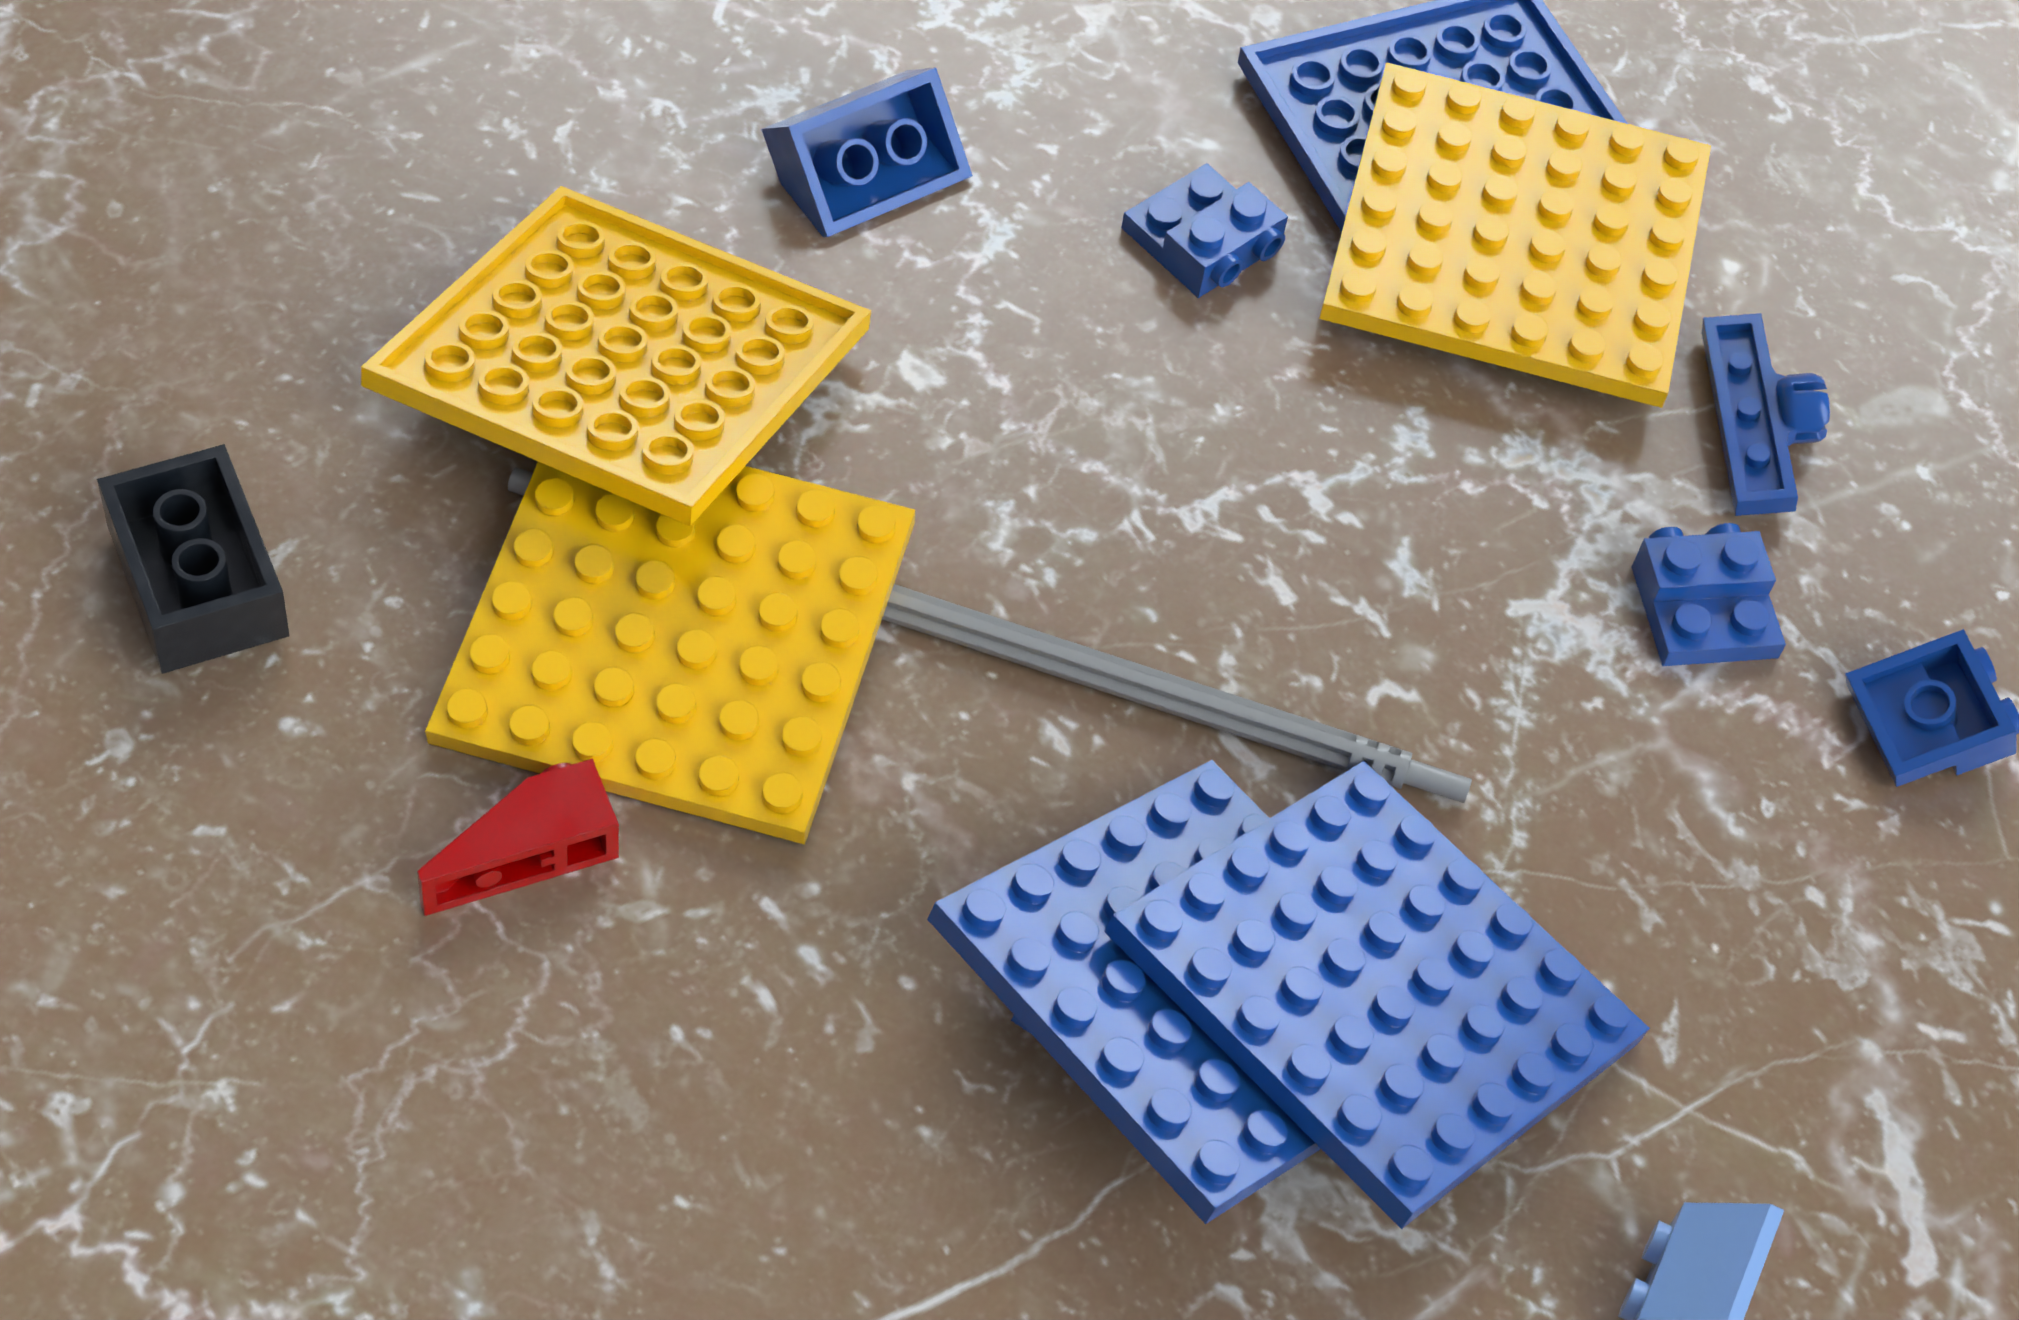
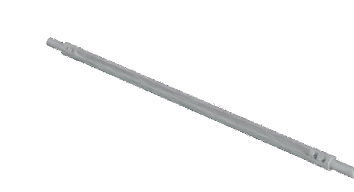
M517 467L514 468L508 482V491L524 496L533 472ZM896 584L893 585L882 620L1344 771H1348L1362 761H1365L1390 786L1401 789L1404 783L1465 803L1471 786V778L1412 760V752Z

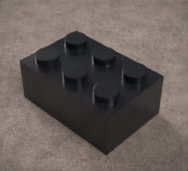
M225 444L97 479L107 527L162 674L290 636L282 587Z

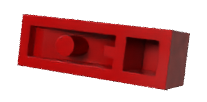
M593 758L575 764H555L545 769L541 774L528 777L417 871L420 904L424 916L619 858V823Z

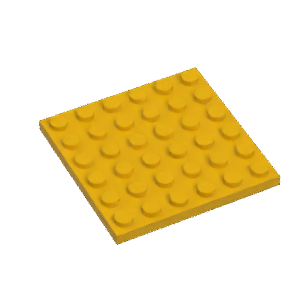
M1386 62L1319 319L1662 408L1669 393L1711 145Z
M560 186L361 366V386L691 526L869 330L871 310Z
M538 462L426 727L427 742L431 745L539 774L555 764H575L593 758L607 792L805 845L915 524V509L745 466L691 526H688Z

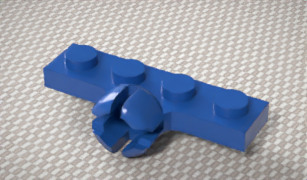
M1761 313L1704 317L1701 334L1735 516L1795 512L1798 494L1788 446L1791 444L1816 443L1826 437L1827 429L1825 425L1829 422L1830 418L1829 397L1827 393L1813 391L1827 389L1822 376L1814 373L1783 376L1775 372L1771 364Z

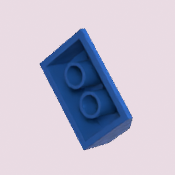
M936 67L904 71L761 129L781 185L822 237L832 236L973 176Z

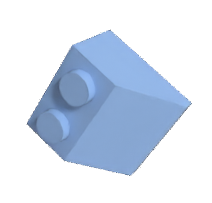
M1684 1202L1670 1225L1660 1220L1656 1223L1642 1254L1643 1260L1652 1263L1645 1282L1637 1278L1634 1279L1621 1306L1618 1317L1624 1320H1744L1784 1210L1772 1204Z

